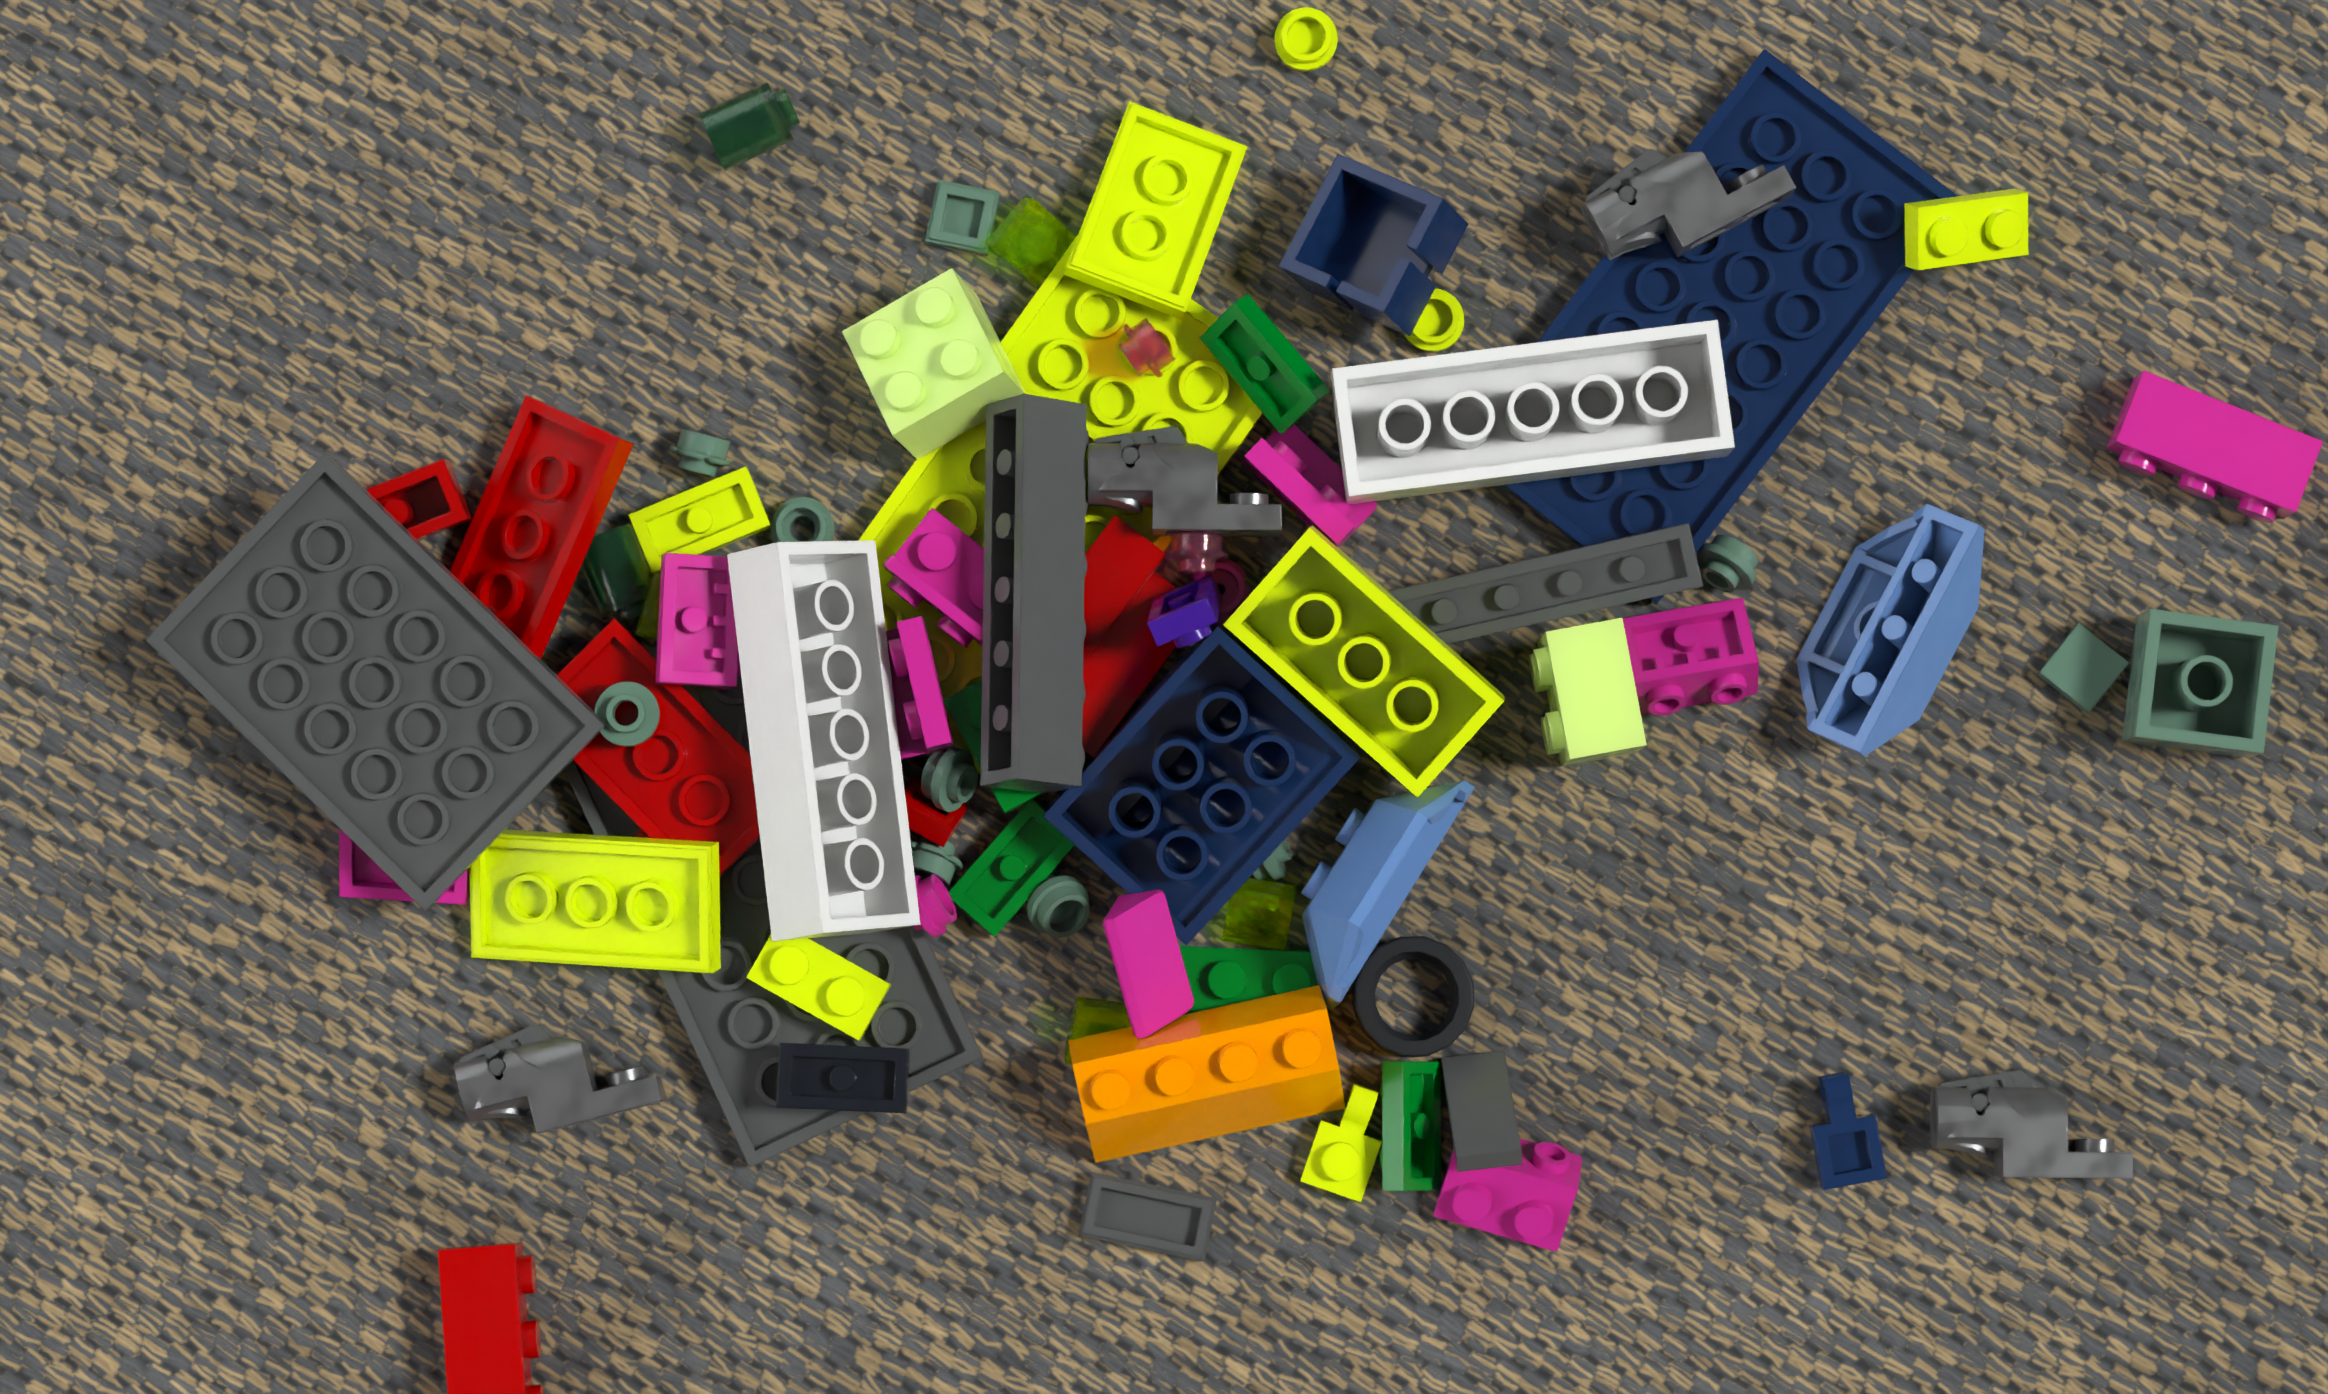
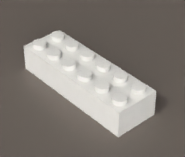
M1718 320L1332 368L1330 377L1345 497L1348 504L1727 457L1735 448Z
M875 540L776 542L727 554L772 941L863 934L921 925Z

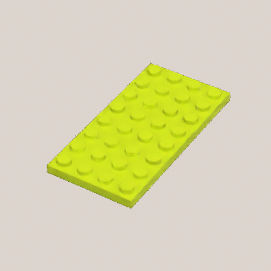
M1077 235L1001 341L1025 393L1087 404L1086 429L1089 435V443H1094L1097 438L1175 426L1181 431L1188 443H1197L1218 453V478L1263 415L1262 411L1199 338L1218 317L1191 299L1182 320L1064 275L1066 265L1078 237ZM986 421L920 459H916L858 540H875L886 631L898 628L896 623L898 621L922 616L926 624L943 700L982 680V646L973 640L967 648H964L936 625L943 615L923 600L915 609L886 586L893 575L885 570L883 563L890 555H895L931 508H934L984 548ZM1088 444V449H1087V451H1086V490H1085V491H1086V493H1087V497H1088V454H1089V444ZM1088 504L1085 515V554L1114 515L1163 552L1168 549L1176 537L1153 536V507H1142L1141 514L1106 506H1089ZM945 704L954 746L967 750L972 755L974 766L980 774L981 769Z

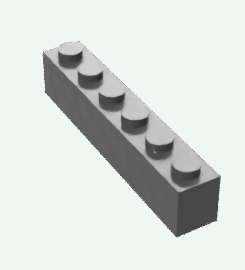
M1021 394L986 404L980 786L1035 793H1049L1082 786V769L1085 761V752L1082 746L1083 704L1086 696L1083 682V648L1086 637L1084 579L1087 572V559L1085 556V515L1088 508V497L1085 491L1086 451L1089 444V435L1086 429L1087 404L1029 394Z

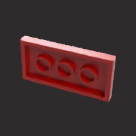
M526 395L450 572L541 659L634 443Z
M614 618L557 676L594 712L598 698L611 685L619 682L638 683L646 687L655 696L660 709L659 724L654 734L647 741L632 747L613 744L599 733L575 757L574 761L650 838L719 842V872L721 878L760 839L751 756L682 685L655 684L656 659ZM623 702L616 708L615 719L618 724L628 726L637 720L638 708L634 703Z

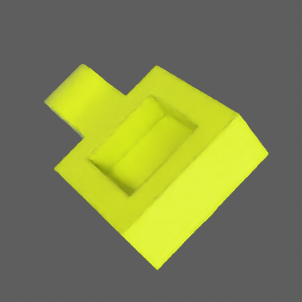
M1353 1083L1340 1124L1336 1125L1322 1119L1320 1120L1300 1179L1301 1182L1358 1202L1362 1201L1382 1140L1364 1134L1379 1094L1378 1091Z

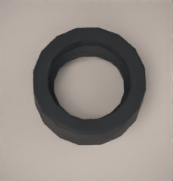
M1425 936L1399 937L1377 947L1358 973L1352 987L1353 1012L1362 1032L1380 1049L1401 1057H1425L1449 1047L1466 1030L1474 1009V982L1465 962L1446 944ZM1404 959H1421L1434 964L1445 975L1450 986L1451 1004L1445 1019L1435 1029L1424 1034L1406 1035L1393 1030L1382 1020L1376 1007L1375 990L1381 975L1391 965Z

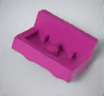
M1519 1138L1522 1151V1165L1457 1172L1453 1146L1433 1217L1557 1252L1578 1191L1582 1157L1570 1153L1567 1149L1555 1143H1535Z

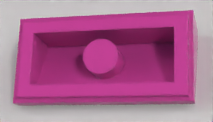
M1152 890L1119 896L1102 924L1133 1034L1136 1035L1137 1039L1146 1038L1187 1013L1194 1005V998L1163 891Z

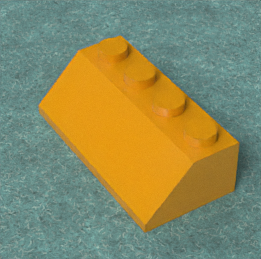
M1320 985L1185 1014L1146 1038L1137 1039L1130 1026L1068 1040L1073 1071L1095 1163L1345 1109L1338 1059L1328 1011Z

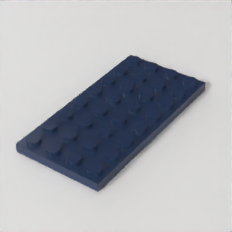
M1766 49L1761 52L1685 152L1702 151L1727 195L1733 192L1729 183L1747 171L1763 165L1767 173H1770L1784 165L1796 186L1790 198L1678 258L1664 233L1659 235L1662 240L1661 242L1623 253L1612 260H1609L1604 255L1537 341L1545 342L1718 320L1735 448L1727 457L1500 485L1579 547L1689 523L1695 552L1697 553L1915 269L1905 266L1904 203L1958 196ZM1664 595L1648 598V600L1657 605Z

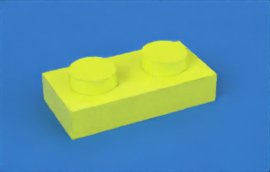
M2007 189L1904 203L1906 267L1915 270H1925L2029 255L2028 192L2018 189Z
M747 466L628 514L654 576L661 573V555L664 553L702 555L771 528V523Z
M771 934L746 977L858 1041L862 1039L891 987L890 983L809 938L772 941Z

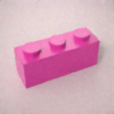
M2142 371L2133 378L2106 449L2121 454L2118 463L2131 471L2154 476L2156 469L2180 477L2177 486L2187 493L2213 500L2216 492L2240 501L2237 507V511L2262 522L2273 523L2276 516L2284 519L2296 513L2323 441L2147 371Z

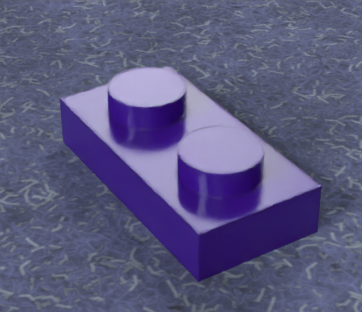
M1212 574L1153 598L1147 624L1157 646L1173 640L1176 648L1193 644L1212 633L1209 625L1218 621L1222 595Z

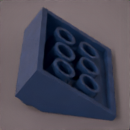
M1219 618L1217 622L1210 626L1212 633L1195 642L1115 729L1095 756L1084 763L1082 786L1059 790L1046 804L1043 817L1129 894L1152 890L1163 891L1176 936L1185 945L1199 933L1361 758V755L1302 696L1228 630Z

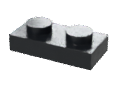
M780 1043L776 1107L907 1114L910 1049Z

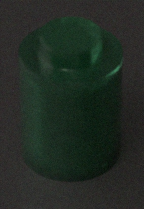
M768 82L698 113L724 171L793 141L794 138L789 128L800 124L785 89L773 93Z
M633 525L620 526L595 535L581 565V569L602 620L616 618L622 626H626L652 615L654 610L651 603L659 599L660 591Z

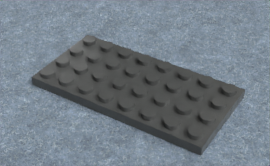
M656 645L647 651L657 660ZM737 676L736 687L728 690H717L706 686L682 685L750 754L741 676ZM574 760L564 769L594 835L633 837L641 829ZM760 839L720 878L721 969L715 973L658 970L749 1168L867 1113L862 1111L777 1108L780 1043L910 1049L908 1093L983 1058L924 930L918 932L910 926L872 933L809 938L891 984L860 1041L747 979V975L771 934Z

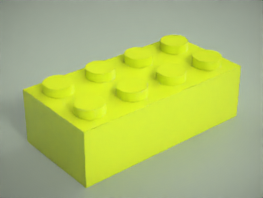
M1313 525L1309 527L1223 624L1417 798L1505 701V696Z

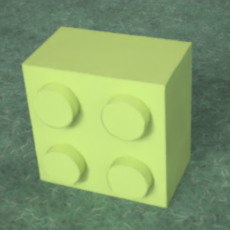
M953 268L842 331L892 436L916 459H920L986 421V404L1026 394L977 294Z
M1623 618L1546 631L1537 642L1538 649H1533V654L1529 655V665L1535 692L1547 691L1550 712L1545 713V717H1541V728L1547 755L1558 753L1561 767L1634 754L1644 748L1647 743Z

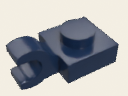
M1840 1072L1818 1076L1828 1122L1809 1125L1821 1189L1828 1190L1887 1179L1876 1115L1871 1113L1856 1116L1848 1074Z

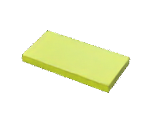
M505 830L469 867L471 958L715 973L721 969L719 842Z

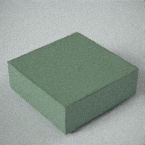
M938 180L925 243L988 256L1000 192Z
M2078 623L2036 674L2087 714L2093 709L2129 662Z

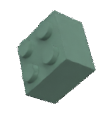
M2149 609L2137 615L2122 742L2251 758L2263 754L2279 625Z

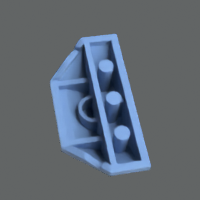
M1926 504L1914 511L1913 517L1886 528L1855 547L1796 659L1802 695L1807 710V727L1810 732L1866 756L1920 720L1979 608L1985 532L1983 527Z
M1463 780L1426 788L1418 798L1412 792L1376 799L1366 813L1355 807L1334 840L1344 845V848L1334 864L1330 867L1321 861L1301 891V894L1310 899L1301 915L1317 984L1320 985L1326 1006L1334 1009L1341 1003L1358 973L1475 789L1473 785Z

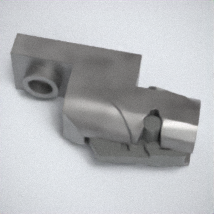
M1649 149L1589 194L1581 210L1593 237L1609 260L1623 253L1661 242L1662 240L1659 235L1662 233L1665 234L1678 258L1789 199L1796 186L1784 165L1770 173H1767L1764 166L1760 165L1731 181L1729 184L1733 192L1727 195L1702 151L1679 153L1668 158L1656 150Z
M1175 426L1097 438L1094 443H1089V506H1106L1141 514L1142 507H1153V536L1281 537L1282 504H1268V494L1234 493L1230 494V504H1217L1218 453L1197 443H1188L1181 431Z
M536 1024L462 1056L460 1062L455 1063L454 1066L460 1097L470 1123L495 1118H524V1111L531 1109L536 1133H545L667 1101L662 1077L655 1075L646 1078L643 1066L607 1075L608 1088L599 1090L587 1042L560 1035L552 1037L541 1026Z
M2021 1070L1942 1082L1938 1084V1087H1932L1930 1093V1137L1933 1149H1951L1987 1158L1988 1151H1994V1176L2133 1179V1153L2115 1152V1139H2075V1152L2068 1151L2067 1100L2042 1087H2034L2027 1075Z

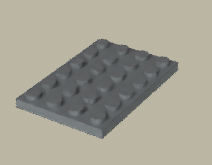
M323 454L146 639L155 650L424 911L430 909L606 726L562 679L330 454Z

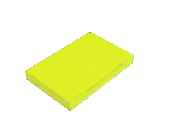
M1129 101L1066 265L1064 275L1183 320L1248 146Z

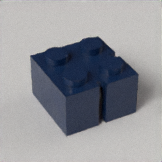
M1337 154L1279 267L1306 291L1351 311L1355 308L1363 316L1410 336L1436 287L1428 278L1431 270L1443 274L1468 223L1443 198Z

